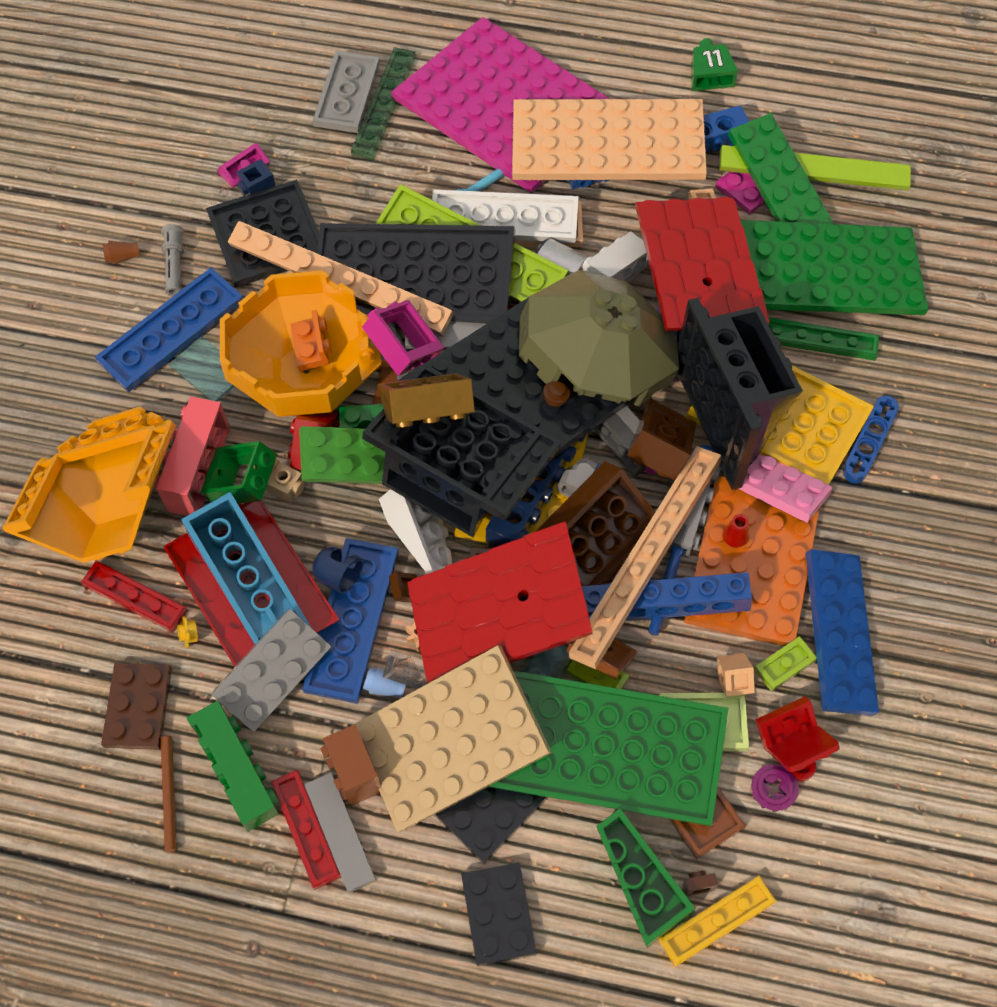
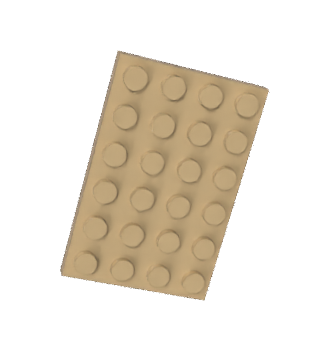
M496 646L355 723L381 785L379 792L397 833L403 832L552 753L502 646Z

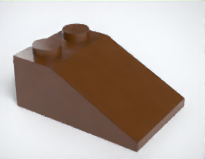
M650 399L631 441L627 456L638 465H646L654 469L658 475L664 478L669 477L676 480L691 455L697 422Z

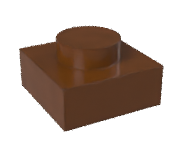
M395 571L389 576L394 601L411 603L407 582L417 578L416 574Z
M705 870L690 873L688 875L689 878L685 879L683 883L686 896L715 891L718 886L715 873L707 874Z

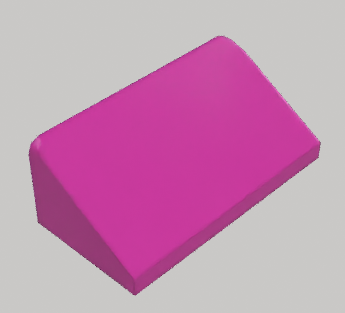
M256 142L221 165L217 172L233 188L239 182L237 171L259 159L265 165L269 164L270 160Z

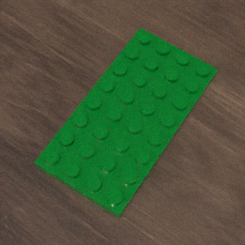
M740 220L741 226L744 228L751 261L754 263L759 287L762 289L767 310L925 315L928 311L912 227Z
M513 670L552 753L488 787L616 810L621 808L622 811L712 826L728 715L727 707Z

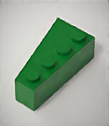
M217 700L186 717L190 726L200 739L198 741L208 759L212 761V768L221 784L224 785L225 793L244 828L249 832L279 815L275 806L280 802L272 788L266 790L262 781L267 778L259 763L253 765L250 756L254 753L247 740L241 741L237 735L241 728L234 715L228 717Z
M620 808L596 827L646 948H649L693 914L695 907Z

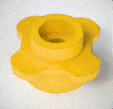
M183 616V622L181 625H177L179 641H184L185 648H189V643L197 642L198 640L195 620L187 621L186 616Z

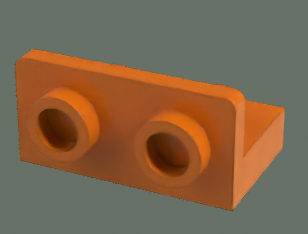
M317 310L311 311L312 319L290 324L299 371L329 364L328 354H331L332 351L328 338L325 339L324 333L328 332L325 318H320Z

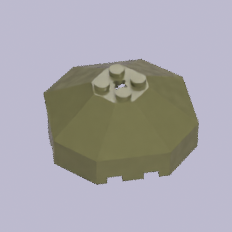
M578 270L529 296L521 313L519 357L525 363L531 361L539 369L537 375L545 384L558 381L561 373H563L574 385L573 391L578 392V395L595 397L596 394H601L602 399L614 401L618 404L621 401L626 402V400L630 401L637 397L634 405L640 406L651 399L657 391L662 392L667 389L679 370L677 331H665L662 315L625 280ZM611 310L616 311V314H618L617 318L613 317L610 313Z

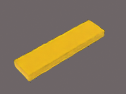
M758 876L664 935L658 941L674 967H677L771 907L777 901L761 877Z

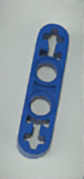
M881 396L875 402L874 408L843 469V475L849 482L860 483L866 478L898 412L899 405L893 397ZM885 405L889 407V410L883 418L880 414ZM877 424L881 426L883 432L875 434L871 432L869 426ZM862 444L869 445L873 449V453L864 454L860 451L859 446ZM859 460L863 463L859 469V472L856 474L852 471L857 461Z

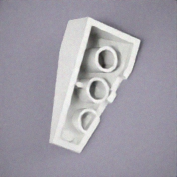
M391 489L379 499L388 524L427 574L452 564L451 551L446 546L445 538L449 536L448 529L444 527L442 519Z

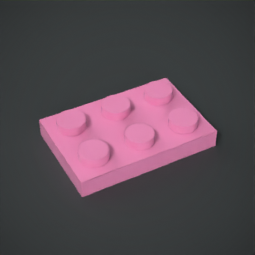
M760 454L749 466L743 486L739 489L808 523L830 496L833 487L800 472L796 468L784 465L773 457Z

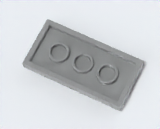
M335 51L314 114V127L359 133L380 66V57Z
M288 608L210 694L255 732L331 646Z

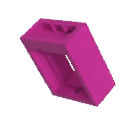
M409 300L400 303L395 301L383 309L380 307L375 308L367 315L369 319L362 326L397 376L415 370L423 363L440 354L444 349V346ZM396 321L416 349L407 352L387 324Z

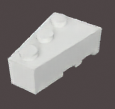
M629 232L623 237H618L610 246L603 247L595 256L588 257L583 263L582 269L586 272L625 280L630 283L648 264L644 241L634 233Z

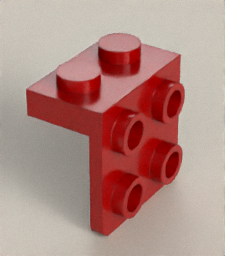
M806 696L755 719L763 748L789 772L802 770L807 765L827 758L840 749L838 741L817 724L811 700Z

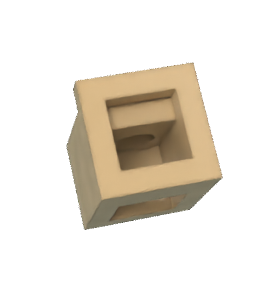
M276 459L265 491L291 503L295 496H299L302 493L305 482H302L301 472L280 463Z

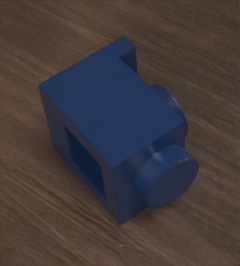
M261 159L236 172L239 180L236 184L243 196L276 186L272 172Z

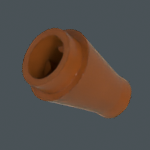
M108 240V243L102 244L105 263H112L113 265L134 257H140L137 242Z

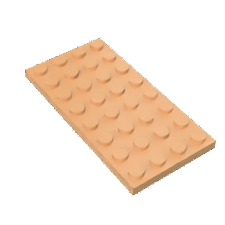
M702 99L514 100L512 180H706Z

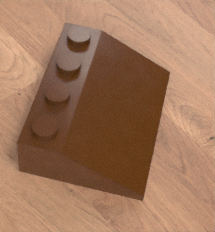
M604 461L536 531L566 521L581 586L603 585L621 569L654 516L655 511L621 468Z

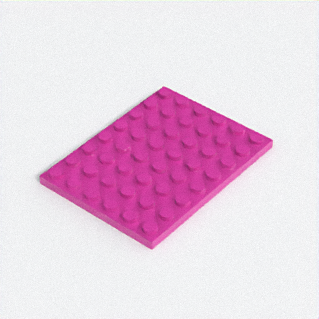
M484 17L480 18L392 91V98L493 168L500 169L511 180L514 100L610 99ZM546 180L512 181L532 194Z

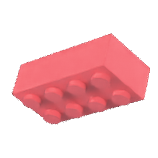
M190 396L187 406L185 405L182 409L180 426L174 430L173 445L171 450L167 451L165 455L163 472L158 475L155 483V488L167 511L170 513L188 516L203 507L206 497L201 495L200 491L216 448L224 447L230 430L221 402Z

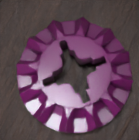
M764 766L755 773L750 788L752 789L753 799L762 808L772 810L773 812L786 810L795 802L798 796L796 778L782 766ZM780 779L778 789L782 793H775L771 798L768 797L770 788L767 786V783L773 785L774 782Z

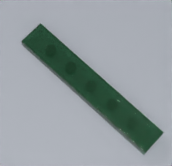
M394 47L351 148V155L374 160L397 104L395 98L392 97V91L408 78L416 58V51Z

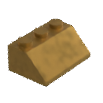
M458 373L378 384L387 420L393 424L396 423V427L413 425L412 421L423 420V423L439 422V417L450 416V419H462L467 417L466 413L475 412L471 379Z

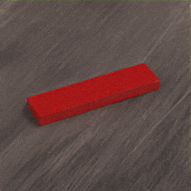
M97 560L81 581V584L86 588L172 633L188 611L182 604Z
M298 769L272 780V786L280 802L313 889L316 890L342 878Z

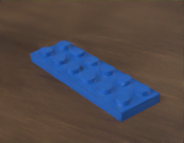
M210 267L95 356V359L129 393L218 323L226 313L229 314L239 306L238 303L244 298Z
M349 538L345 539L342 549V562L351 555H357L363 558L365 563L360 575L349 591L345 594H340L332 589L330 591L328 603L338 616L339 621L318 633L331 648L306 674L302 688L303 693L355 704L359 703L390 587L389 576L393 574L398 558V548ZM353 563L349 568H354L356 563Z
M810 549L805 554L822 711L874 716L879 713L860 555Z

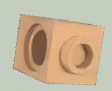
M745 653L717 657L718 683L726 697L755 693L753 666Z

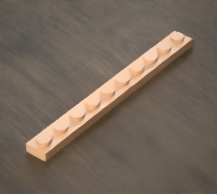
M238 221L228 240L232 247L286 270H291L294 273L322 270L330 275L332 282L337 285L342 283L352 289L355 299L376 308L380 307L383 309L395 301L400 303L409 300L432 332L442 336L454 315L453 311L240 221Z
M696 446L590 617L593 634L575 641L569 651L570 659L591 668H597L721 462L720 454Z

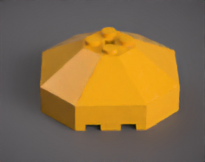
M322 270L270 275L264 280L265 286L258 293L254 291L249 293L238 303L239 309L232 315L226 313L220 319V364L225 380L278 417L332 412L381 366V353L362 328L369 318L357 309L354 291L342 283L337 285L332 282L330 275ZM317 310L320 318L324 317L326 320L328 332L324 333V336L330 342L332 353L328 354V365L310 369L309 373H304V371H299L297 367L290 324L312 319L311 311Z

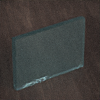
M203 336L198 338L169 364L172 370L176 371L211 401L218 402L235 387L225 380L220 364V350Z

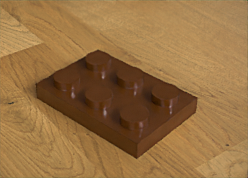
M114 663L101 745L104 748L161 749V737L163 735L172 672L170 665Z

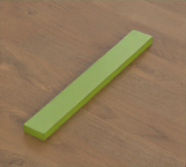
M722 145L720 149L719 171L749 174L735 146ZM794 153L809 180L908 190L910 188L911 165Z

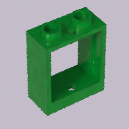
M260 441L216 448L200 494L212 502L231 492L237 504L262 501L278 454ZM249 464L242 484L233 486L239 466Z

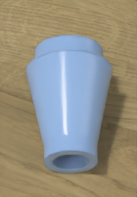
M370 667L363 689L368 690L369 694L402 698L407 682L401 681L379 667L377 669Z

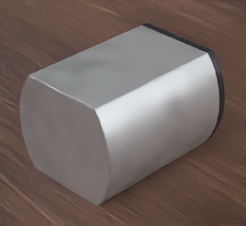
M551 238L545 239L536 251V254L569 270V275L578 270L583 271L582 265L588 258V256Z

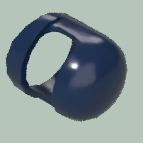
M329 546L317 554L313 562L312 572L318 582L340 594H345L357 580L365 561L357 555H351L342 562V550L338 547ZM353 563H356L354 568H349Z

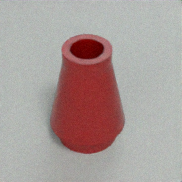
M735 515L723 530V539L731 547H742L749 541V521L745 515Z

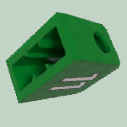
M710 38L702 39L699 42V46L693 48L691 90L701 91L735 87L738 70L725 44L713 45V41Z

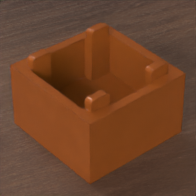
M356 724L322 738L325 746L321 747L323 757L327 758L326 763L329 769L335 768L339 778L334 780V784L343 801L348 800L350 805L353 806L380 794L379 788H381L378 776Z

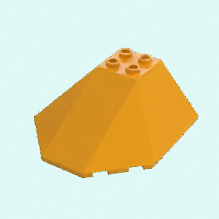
M142 407L132 408L92 421L86 426L88 430L84 431L78 438L73 435L56 447L59 452L49 459L43 457L36 462L2 529L7 533L82 563L101 560L106 556L117 553L123 554L131 550L176 427L173 421L169 419L164 421L160 415L153 412L148 414Z

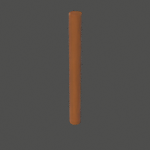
M172 736L161 737L164 850L169 853L177 851Z

